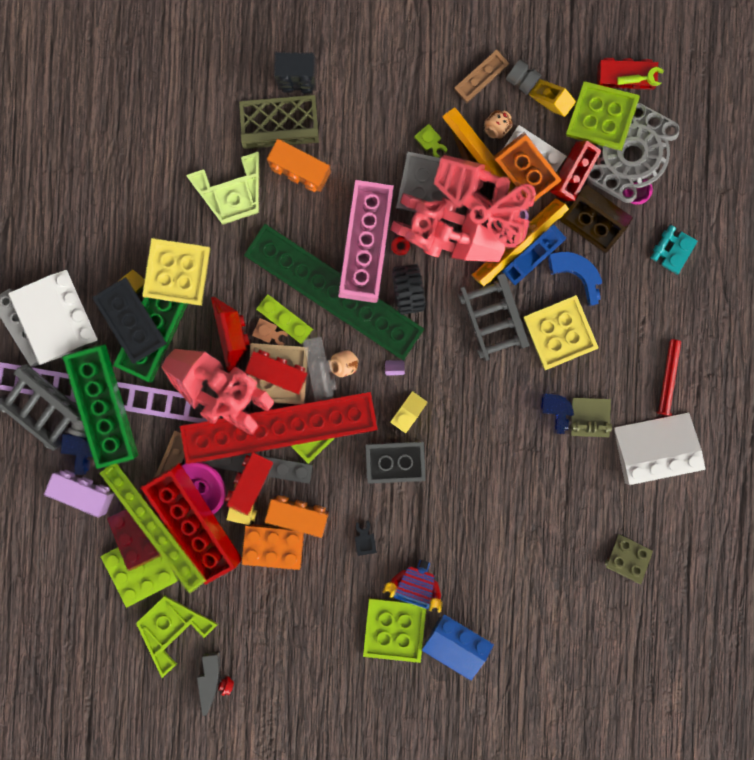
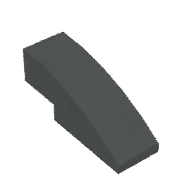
M220 651L205 653L202 656L204 673H200L197 677L202 716H206L209 712L218 689L221 666Z

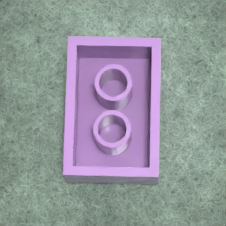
M66 469L52 474L44 495L97 517L107 513L115 494L110 491V487L100 484V486L92 484L93 480L86 477H75L76 473Z

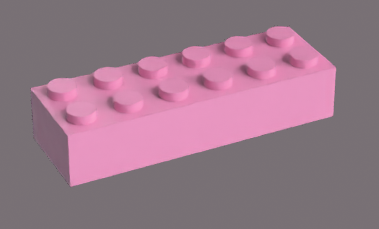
M355 180L338 295L340 298L376 303L378 300L394 187L392 185Z

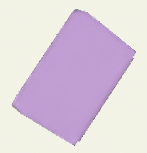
M385 361V374L404 375V361Z

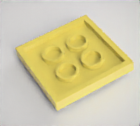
M151 239L143 297L202 306L211 248Z
M577 295L523 317L544 370L598 349Z

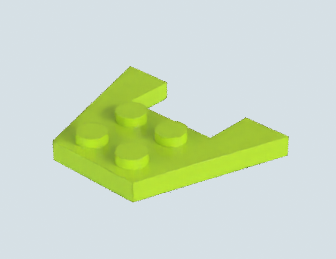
M164 596L136 623L161 678L177 664L164 649L190 624L203 638L218 625L215 621L167 596Z

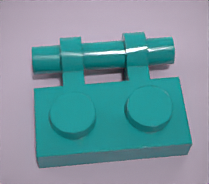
M669 225L667 230L663 231L659 244L653 248V254L650 258L657 261L660 256L663 257L664 260L661 265L673 273L679 274L698 241L682 231L675 237L673 233L676 227ZM671 242L673 245L669 252L665 251L667 243Z

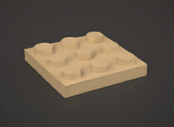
M251 343L250 358L253 351L258 353L260 349L270 353L269 358L276 360L277 357L287 360V365L291 367L297 364L306 368L305 372L307 373L308 347ZM248 375L257 382L256 387L267 392L274 403L305 404L306 381L300 395Z

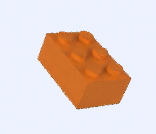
M525 132L494 155L497 163L517 188L523 184H531L535 188L534 202L562 181ZM522 190L521 193L527 198V192Z
M277 139L267 158L271 171L278 175L286 174L290 181L296 184L301 182L305 185L306 189L314 193L316 190L321 192L331 173L330 165Z
M282 495L271 499L265 523L322 538L329 515L325 507L315 505L314 508L309 507L307 502L296 500L294 503L288 501L289 497Z
M246 525L242 565L300 570L304 533L284 527Z

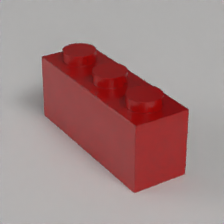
M604 58L598 64L597 85L609 88L654 90L657 86L650 85L647 80L618 85L617 77L631 75L647 76L652 68L658 67V62H653L652 59H643L640 62L634 61L631 58H625L622 61H615L614 58ZM655 72L653 77L658 82V72Z
M589 141L576 142L558 174L562 181L551 188L549 192L563 201H575L601 150Z
M260 349L258 353L253 351L245 373L300 395L308 373L305 372L306 368L297 364L291 367L287 365V360L277 357L276 360L269 358L270 353Z
M253 452L250 456L246 455L242 463L244 469L242 473H237L233 482L236 486L233 491L229 490L225 501H227L226 506L248 516L274 462Z

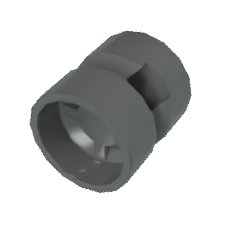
M520 59L508 74L506 81L513 86L519 85V90L528 95L542 74L535 69L529 70V65Z

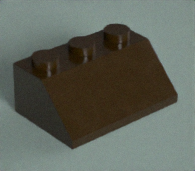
M586 184L560 221L607 254L628 228L633 217Z

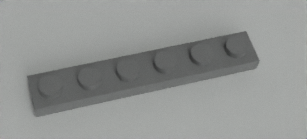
M251 454L202 463L213 468L242 472L244 469L242 463L246 455L250 456ZM262 456L274 462L267 477L310 484L312 464Z

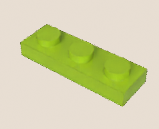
M268 294L256 309L300 344H303L313 331L310 326Z

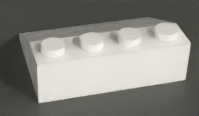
M67 270L47 276L8 294L39 365L90 347L97 341V337Z
M689 412L614 427L625 484L632 485L706 470L702 450Z

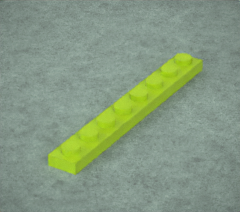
M113 464L100 472V475L187 591L191 593L206 581L120 466Z

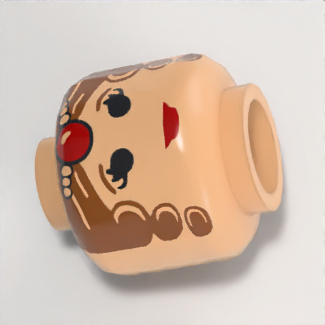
M501 110L492 112L484 122L486 134L493 139L503 138L512 128L511 115L507 111Z
M349 350L338 352L331 357L329 363L330 370L338 377L352 375L358 369V358Z

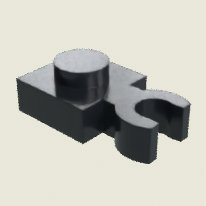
M366 521L367 526L365 529H361L359 522H356V530L360 533L359 536H355L358 556L377 553L374 533L368 534L370 529L369 521Z

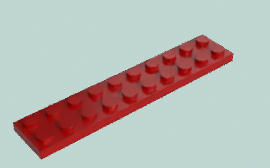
M371 392L250 413L249 415L258 425L253 434L243 431L224 418L217 419L215 423L206 421L180 426L186 465L378 430Z

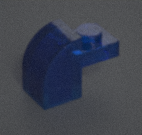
M542 394L541 413L556 414L554 433L565 434V430L568 431L569 419H566V415L574 416L571 403L560 395Z
M63 434L61 454L76 455L74 474L85 475L86 471H89L90 468L88 456H93L88 439L72 434Z

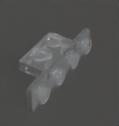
M322 337L303 340L315 402L334 399L333 390L337 389L335 379H330L329 372L333 371L331 360L326 359Z

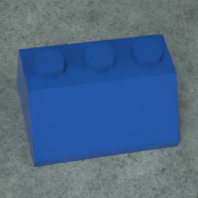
M444 614L439 617L421 651L471 681L486 661L494 644Z

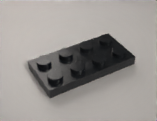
M126 277L92 297L133 364H136L167 344Z

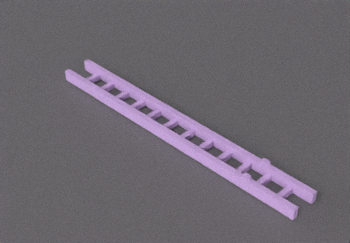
M0 362V390L12 391L14 388L13 386L1 385L4 368L16 370L21 367L20 365ZM32 368L39 375L54 376L53 386L57 389L59 388L60 377L69 379L68 373ZM17 376L15 377L14 386H15V385L17 384V382L19 381V379H18ZM117 382L118 387L130 389L127 406L124 405L125 411L196 423L208 421L204 417L189 416L191 405L187 401L184 415L170 413L173 396L184 398L179 392ZM23 388L20 393L32 395L34 392L31 389ZM72 389L71 395L66 397H68L72 402H76L74 392ZM135 390L149 392L146 409L133 407ZM154 393L168 395L165 412L151 410Z

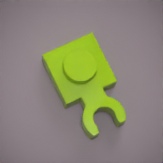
M430 124L414 136L426 152L429 149L433 150L434 157L440 158L436 152L438 149L443 150L444 153L447 152V148L438 143L441 137Z

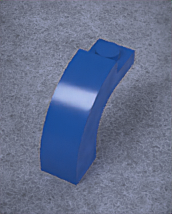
M553 224L502 272L516 285L567 238Z
M570 252L553 253L547 256L551 275L564 272L576 275L584 285L588 306L599 304L600 292L595 286L602 284V279L595 266L581 255Z

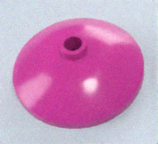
M202 462L182 465L212 513L215 514L222 507L226 497L225 484L219 473L211 466Z

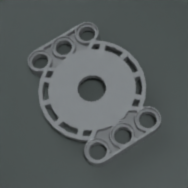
M638 103L636 109L642 110L643 114L640 117H633L622 151L597 145V148L603 149V156L600 159L599 157L597 158V165L593 166L590 173L597 170L601 175L599 178L593 179L589 173L587 177L591 184L625 203L633 202L636 199V188L650 185L664 173L670 157L668 141L675 140L679 135V126L676 122ZM651 118L659 120V124L656 126H651L648 122ZM673 127L676 132L673 135H667L665 129ZM627 147H639L642 151V157L638 161H627L623 156ZM663 149L667 150L666 159L663 158ZM663 164L662 169L657 174L656 171L659 169L660 165ZM650 176L653 177V178H651V179L648 180V181L642 182V180H645V179L649 178ZM608 180H615L617 185L614 188L607 187L606 183ZM625 189H631L634 192L631 197H625L622 193Z

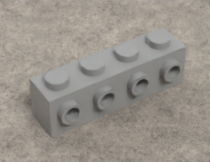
M9 288L0 294V318L29 365L36 367L39 365L8 295L15 290Z

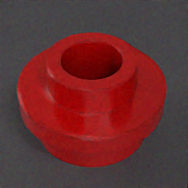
M403 236L396 237L391 243V249L396 255H405L410 250V242ZM403 243L404 248L401 250L398 249L397 244Z
M229 676L221 679L218 690H220V695H230L233 689L234 680H231Z

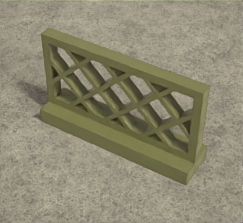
M315 95L239 101L243 149L273 147L277 139L289 145L319 143ZM312 101V107L308 112L300 107L303 102ZM285 103H290L294 106L288 114L281 109ZM266 105H272L275 108L270 115L262 110ZM252 106L256 111L249 117L244 113V107ZM297 109L304 114L299 122L291 117ZM278 111L286 116L280 123H277L272 118ZM259 112L266 117L261 125L253 120ZM308 117L313 121L314 128H305L301 124ZM288 119L296 124L291 130H286L282 127ZM269 121L276 125L273 131H266L263 127ZM250 122L257 127L253 133H246L245 128Z

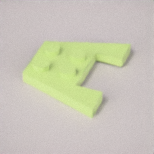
M259 152L241 157L246 176L210 187L205 170L186 175L223 225L259 213Z

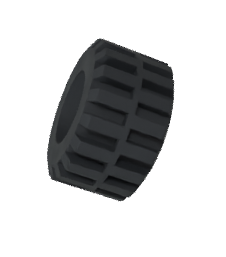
M417 264L393 267L392 278L395 299L400 315L424 311L425 297L419 266Z

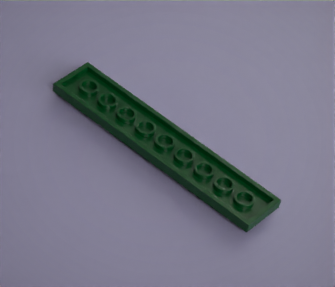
M264 224L244 254L246 258L403 361L424 331L423 327L405 315H400L397 310L379 298L376 303L338 297L341 273L266 224Z

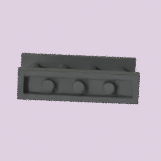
M505 273L496 277L497 281H494V284L468 293L465 287L460 289L461 293L458 294L461 305L465 304L479 344L477 348L480 359H484V362L490 360L488 356L490 353L514 345L516 347L519 346L520 349L530 346ZM494 291L501 292L503 299H500V302L474 311L472 310L469 300ZM501 309L507 310L509 315L507 320L479 329L475 318ZM507 327L514 329L515 335H513V338L485 347L482 336Z
M25 364L14 372L19 381L7 397L5 395L0 397V410L7 413L38 438L46 448L54 451L62 446L63 442L58 437L70 421L74 423L81 419L80 412L74 402ZM26 384L33 389L34 393L21 409L14 403V400ZM42 397L49 405L36 421L28 413L38 399ZM57 409L64 417L55 430L50 433L43 425L53 411Z

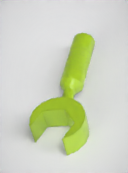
M654 67L648 72L647 76L631 75L617 77V84L638 83L641 80H647L650 85L658 86L661 83L654 80L653 74L655 72L663 74L664 71L659 67Z

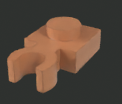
M259 318L252 336L267 343L274 339L278 345L284 346V343L279 341V337L281 335L288 337V334L284 331L276 332L277 325Z

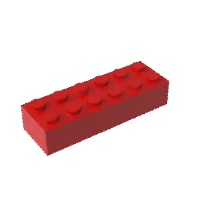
M180 463L151 479L141 487L174 539L206 581L203 582L205 585L235 569L242 561V557Z

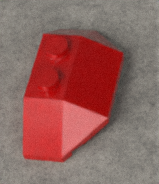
M211 297L227 373H229L234 367L238 366L248 350L247 345H250L248 334H244L243 327L246 326L245 319L235 309L216 297Z

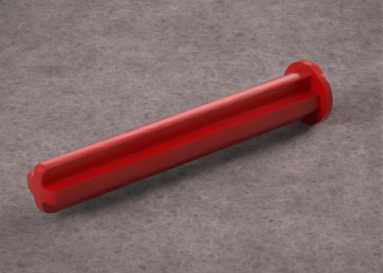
M671 339L669 343L659 411H656V414L672 416L670 409L680 354V340Z

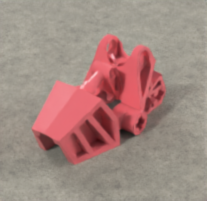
M444 155L440 160L434 184L458 208L465 205L471 209L470 217L475 223H483L489 220L487 223L488 231L506 247H516L526 238L530 220L519 218L520 211L527 210L530 206L534 205L535 188L531 184H523L508 194L510 185L508 177H498L490 174L491 172L485 170L484 164ZM483 181L496 184L493 200L479 193L483 187ZM522 190L527 192V198L522 196ZM497 220L501 222L502 227L498 226ZM492 222H493L494 227H495L498 231L493 230V228H492Z
M403 193L400 203L408 208L415 209L417 212L412 218L411 226L393 220L390 228L391 231L397 235L404 236L405 239L422 248L424 253L434 257H439L443 249L451 252L450 257L454 259L488 262L500 261L506 246L488 231L487 222L475 223L471 219V210L467 208L464 215L456 212L457 206L449 198L443 197L442 201L429 202ZM441 218L463 225L461 229L463 231L460 233L452 231L453 227L440 221ZM449 238L457 240V242H451L449 241Z
M174 349L161 366L171 384L194 410L198 404L205 406L200 414L211 423H215L219 416H223L231 424L249 434H253L258 425L249 414L242 412V410L248 405L250 400L265 411H269L274 404V401L267 392L256 387L257 382L247 376L245 372L237 367H234L229 373L223 371L224 368L221 362L206 352ZM204 380H208L209 386L219 396L218 399L201 390Z

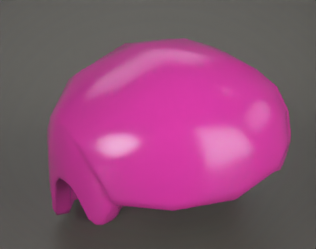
M652 184L636 188L637 197L630 203L639 205L648 201L653 192ZM625 189L623 196L631 197L634 192L631 189Z

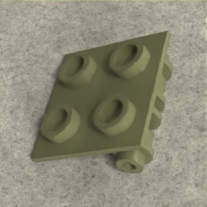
M572 398L571 436L610 437V432L612 431V424H610L611 399Z
M618 534L610 558L606 559L605 565L606 568L641 585L653 551Z

